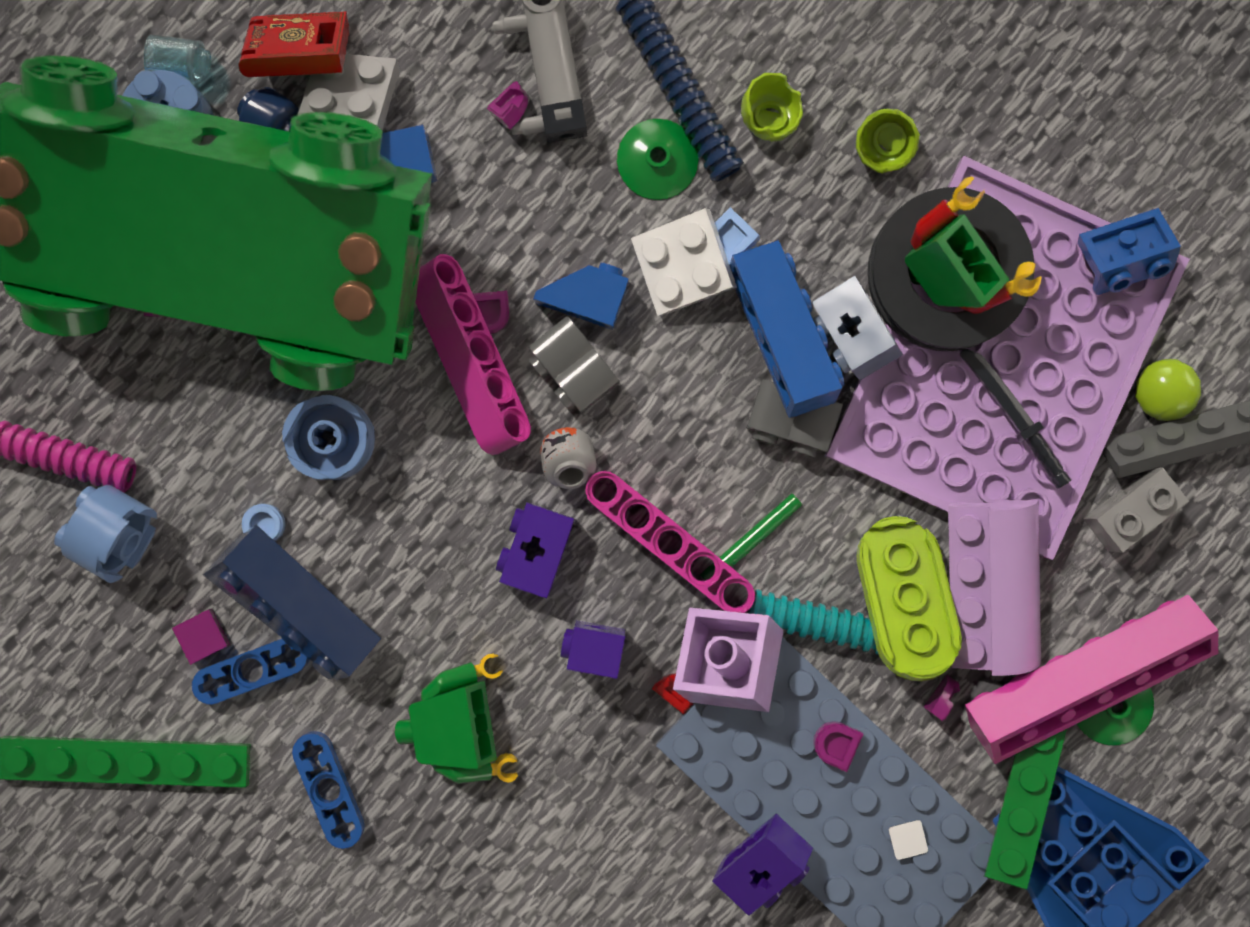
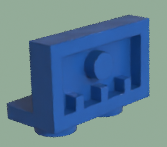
M1159 208L1081 233L1077 243L1095 275L1092 288L1096 295L1107 292L1117 293L1125 290L1133 283L1148 278L1154 280L1166 276L1175 268L1181 245Z

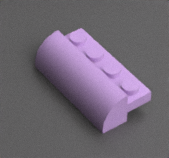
M1039 500L950 503L948 505L950 590L962 638L961 648L952 664V668L992 670L993 676L1017 675L1037 669L1041 664Z

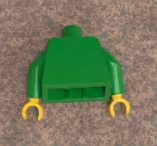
M497 654L485 655L477 665H473L470 662L439 673L422 689L421 701L410 704L408 709L410 719L399 720L395 725L397 742L400 745L414 744L416 760L420 764L432 765L434 771L458 784L489 781L492 776H498L503 782L510 783L518 777L517 773L506 774L501 771L503 764L507 762L514 763L518 760L516 756L510 753L501 754L497 758L485 681L477 682L480 676L484 675L492 679L499 677L503 673V670L495 674H488L484 669L485 661L489 658L498 657L499 655Z

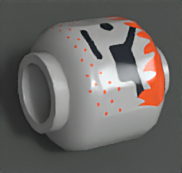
M570 427L560 428L548 434L542 441L540 449L542 469L545 478L552 485L564 489L579 488L587 483L589 478L595 474L597 463L591 437L585 431Z

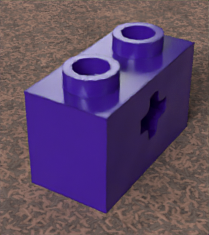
M526 503L524 510L517 508L509 529L510 532L516 533L511 549L503 547L496 566V571L502 573L499 582L547 599L575 518L532 503ZM535 536L540 538L539 546L545 549L544 555L538 554L534 560L527 558L528 551L523 548V543L532 542Z
M576 620L574 630L566 628L560 657L568 659L566 669L617 679L625 640V629Z
M776 813L726 855L712 882L750 916L762 905L765 908H769L779 898L782 889L789 883L794 887L805 878L810 869L807 862L813 847Z

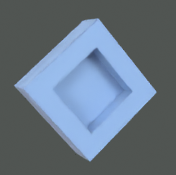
M731 207L715 222L729 266L732 255L750 250L760 240L759 234Z

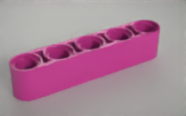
M440 254L420 267L415 303L479 446L487 454L498 455L528 439L531 431L529 419L462 268L453 257L447 254Z
M600 471L589 478L585 492L592 505L724 611L745 613L751 608L754 603L755 592L749 581L617 475L609 471ZM603 479L613 480L617 487L615 497L608 502L599 501L594 493L596 484ZM637 504L645 506L650 514L648 523L639 529L631 527L626 519L629 508ZM668 530L678 532L682 538L680 551L672 555L664 553L658 544L661 534ZM697 557H708L714 562L715 572L710 579L698 580L692 575L691 564ZM732 583H740L747 590L746 601L737 607L727 604L723 598L725 588Z

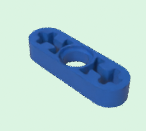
M279 639L201 669L192 680V691L200 702L216 704L298 673L308 665L310 659L300 652L301 656L295 659L296 666L292 667L290 661L282 662L273 666L278 674L272 675L270 659L286 651L284 646L286 643L283 639ZM264 651H270V659L266 656ZM247 658H254L262 665L263 673L258 681H249L242 675L241 666ZM226 665H231V676L239 689L234 690L232 681L217 688V696H215L212 690H204L203 684L208 681L207 674L210 673L213 679H218L230 674L226 669Z
M308 732L301 736L293 746L292 755L327 841L337 848H349L357 843L364 832L365 824L331 740L322 732ZM311 740L314 746L320 744L323 748V751L318 755L321 767L327 763H330L332 769L320 772L314 778L311 777L309 771L317 769L315 760L312 756L305 758L303 755V751L308 747L307 741ZM332 778L337 781L340 786L339 797L335 800L323 799L318 792L320 780ZM343 801L346 802L348 807L343 808L340 813L345 823L353 822L355 825L350 832L351 838H346L344 833L336 834L334 828L339 824L336 811L328 816L325 810L334 809Z

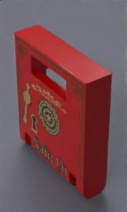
M347 12L252 17L239 60L240 73L245 77L342 73L349 37ZM321 35L323 37L324 44H319V39Z

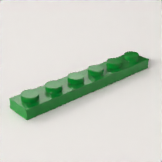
M0 737V780L246 788L249 786L251 744Z

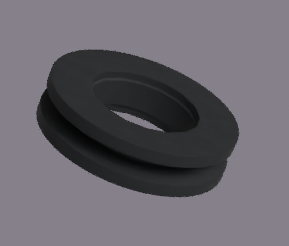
M957 187L927 191L901 206L880 229L872 245L868 260L869 290L874 305L882 319L903 339L919 347L935 351L964 350L994 338L1016 320L1029 296L1025 297L1014 293L1011 300L982 313L974 314L966 310L948 312L939 311L923 302L913 289L908 272L909 268L905 263V256L913 249L911 239L916 224L944 199L948 201L953 199V193ZM964 189L965 194L969 197H976L980 194V191ZM984 193V196L975 208L957 211L958 215L965 214L1010 279L1009 281L1015 278L1020 264L1024 262L1034 263L1032 246L1024 227L1018 218L1000 201ZM1033 272V274H1031L1029 277H1027V278H1025V279H1027V280H1033V279H1034V272Z

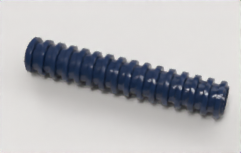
M620 0L615 11L617 14L623 15V25L630 27L628 34L636 38L634 41L635 46L642 48L640 55L643 59H648V69L655 71L653 78L655 81L661 82L659 89L661 92L668 94L665 99L667 103H673L672 112L675 115L679 114V124L686 126L684 133L687 137H692V147L699 149L697 156L699 159L705 160L703 167L705 170L711 171L712 174L709 176L711 181L718 182L731 176L741 169L744 161L742 158H736V147H730L731 138L728 135L724 136V126L716 122L719 118L718 115L711 113V103L704 101L706 94L704 91L698 90L700 83L696 79L692 80V69L685 67L687 60L685 57L679 56L681 52L679 46H673L675 39L671 34L667 35V25L660 23L662 19L661 14L654 12L656 5L653 1Z

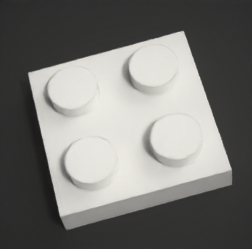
M704 208L631 238L657 316H663L737 288L710 209Z

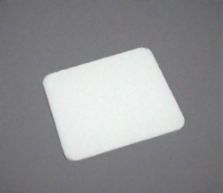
M920 820L889 828L896 859L900 860L928 852Z

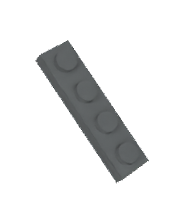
M1250 400L1108 438L1102 451L1103 455L1117 477L1121 478L1250 443Z

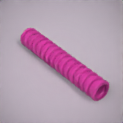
M5 420L0 422V457L3 455L6 460L12 461L15 459L17 463L23 465L28 462L30 467L37 468L40 466L41 470L46 472L53 469V473L61 476L65 473L66 477L70 479L78 477V480L84 483L90 480L91 484L97 487L101 484L103 486L111 485L124 493L131 487L134 481L136 463L133 458L127 457L123 460V456L117 453L111 456L107 450L98 452V449L93 446L86 449V446L80 442L74 445L73 441L69 439L61 441V438L56 435L49 438L46 432L41 431L37 433L32 428L24 429L23 426L18 424L12 426L10 422ZM133 468L132 477L130 482L128 483L127 478L130 469Z

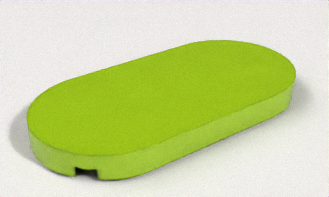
M902 516L887 517L877 521L863 535L856 555L875 645L883 663L896 675L912 681L931 680L942 675L954 663L962 642L960 626L941 550L935 536L927 528L923 529L920 525L916 524L917 521Z

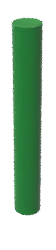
M791 493L719 558L730 567L735 566L802 506V503ZM714 562L700 574L704 580H708L713 576L715 572Z

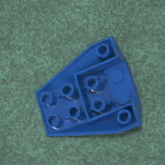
M1058 766L1027 891L1045 927H1137L1172 892L1180 890L1210 860L1176 827ZM999 814L992 820L995 827L997 825Z

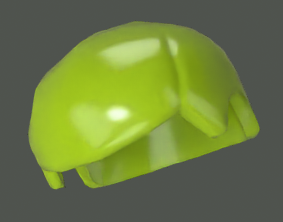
M763 73L751 81L742 98L741 116L744 124L755 136L762 140L771 142L782 141L797 130L803 117L801 92L794 90L787 83L786 75L781 73ZM773 108L776 109L779 113L767 111L764 109Z
M881 109L867 116L857 129L855 147L863 164L875 172L883 174L900 170L911 162V159L915 157L919 149L920 134L910 116L898 109Z
M1161 359L1145 367L1136 381V400L1143 412L1154 417L1156 420L1170 421L1181 419L1197 406L1201 397V380L1193 367L1177 359Z

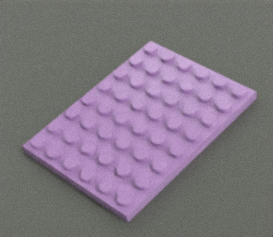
M963 156L956 167L948 187H958L963 179L974 177L973 181L966 188L980 192L985 190V194L1004 204L1018 218L1029 237L1035 263L1034 279L1042 277L1037 292L1029 296L1022 312L1007 329L994 338L967 349L981 354L1010 389L1034 423L1041 422L1044 428L1039 433H1041L1049 448L1055 454L1056 459L1061 463L1064 471H1066L1072 481L1059 489L1055 487L1051 478L1045 472V468H1043L1030 449L1031 447L1026 443V440L1018 441L1015 436L1019 433L986 387L960 357L962 350L935 351L919 347L896 334L886 322L885 325L903 355L858 381L831 440L828 452L824 456L948 513V505L950 503L1039 500V555L1048 560H1053L1190 259L1178 255L1175 268L1162 278L1154 280L1148 278L1133 283L1125 290L1117 293L1107 292L1096 295L1092 288L1095 275L1077 244L1078 238L1081 233L1111 223ZM912 283L913 289L923 302L935 309L948 312L964 310L954 306L936 305L921 285Z

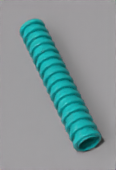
M756 589L754 603L748 610V613L769 615L781 629L786 630L788 635L799 632V637L805 638L808 634L815 641L821 637L824 638L825 643L830 644L834 640L838 646L848 643L851 649L861 646L864 652L874 649L875 654H878L869 616L865 618L861 612L851 615V611L848 609L838 612V608L832 606L829 610L826 609L825 604L821 603L816 607L813 606L812 601L808 600L805 604H802L799 598L789 601L785 595L775 598V594L772 592L762 595V590Z

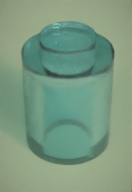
M151 34L148 36L144 47L145 71L166 70L175 72L190 82L199 83L203 75H208L210 72L211 53L209 50H205L204 44L200 40Z

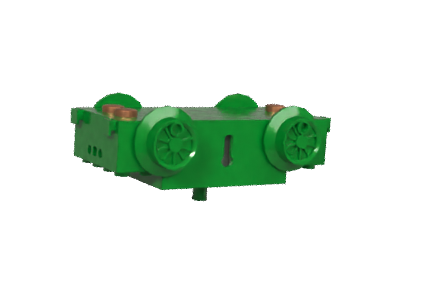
M50 55L33 57L24 60L20 65V85L9 82L0 84V281H2L5 293L21 303L23 323L31 329L45 334L84 336L97 333L107 327L110 321V308L116 305L255 335V339L261 349L271 354L270 371L275 378L287 385L300 389L314 391L335 390L349 385L354 380L356 364L365 360H371L392 365L396 358L406 360L412 350L415 328L412 324L424 234L428 229L431 208L429 195L432 173L395 166L388 158L380 155L383 131L377 125L365 119L332 112L302 113L292 118L290 132L117 95V73L113 68L104 63L72 56Z

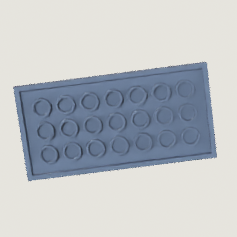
M783 637L769 712L693 703L687 712L656 743V746L750 835L777 813L813 847V850L807 862V865L810 867L809 872L801 883L847 927H944L988 879L983 876L994 836ZM832 721L841 722L864 733L848 772L825 763L815 752L813 745L814 735L818 728L825 723ZM920 820L928 852L900 860L896 859L889 828Z

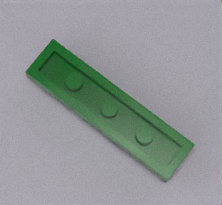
M1067 729L1014 755L983 877L1027 890Z

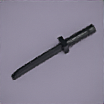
M968 349L962 350L960 357L986 387L1019 433L1015 436L1018 441L1026 440V443L1031 447L1030 449L1043 468H1045V472L1051 478L1055 487L1059 489L1072 481L1066 471H1064L1061 463L1056 459L1055 454L1049 448L1041 433H1039L1044 428L1041 422L1034 423L1010 389L981 354Z

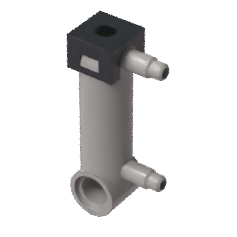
M522 0L524 14L494 21L492 23L493 30L496 35L528 32L542 115L521 119L511 129L512 134L528 135L545 132L547 143L587 137L586 120L564 0H552L544 6L536 5L532 0Z

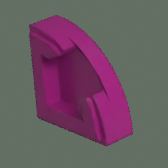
M515 81L488 105L487 110L497 121L511 130L527 108L528 94Z
M946 674L923 707L942 721L945 720L954 706L950 699L955 693L960 691L959 682Z

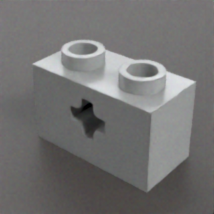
M1155 468L1142 472L1084 517L1083 520L1107 551L1123 553L1187 504L1189 500L1164 468Z

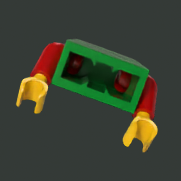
M967 177L955 189L953 199L950 201L944 199L917 222L911 239L913 249L905 256V263L909 268L908 272L911 282L921 285L933 303L938 306L959 307L968 312L978 314L1011 300L1014 293L1025 297L1034 295L1039 289L1042 277L1040 276L1033 280L1025 279L1033 274L1035 263L1024 262L1017 268L1015 278L1009 281L1010 279L965 214L958 215L957 211L960 209L971 210L975 208L985 193V190H983L976 197L966 195L964 189L974 179V177Z

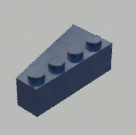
M257 524L236 538L203 574L209 581L281 636L287 645L309 658L313 662V667L327 679L341 680L350 677L381 640L372 629Z

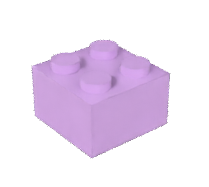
M689 608L673 690L692 703L769 712L783 630L769 615Z

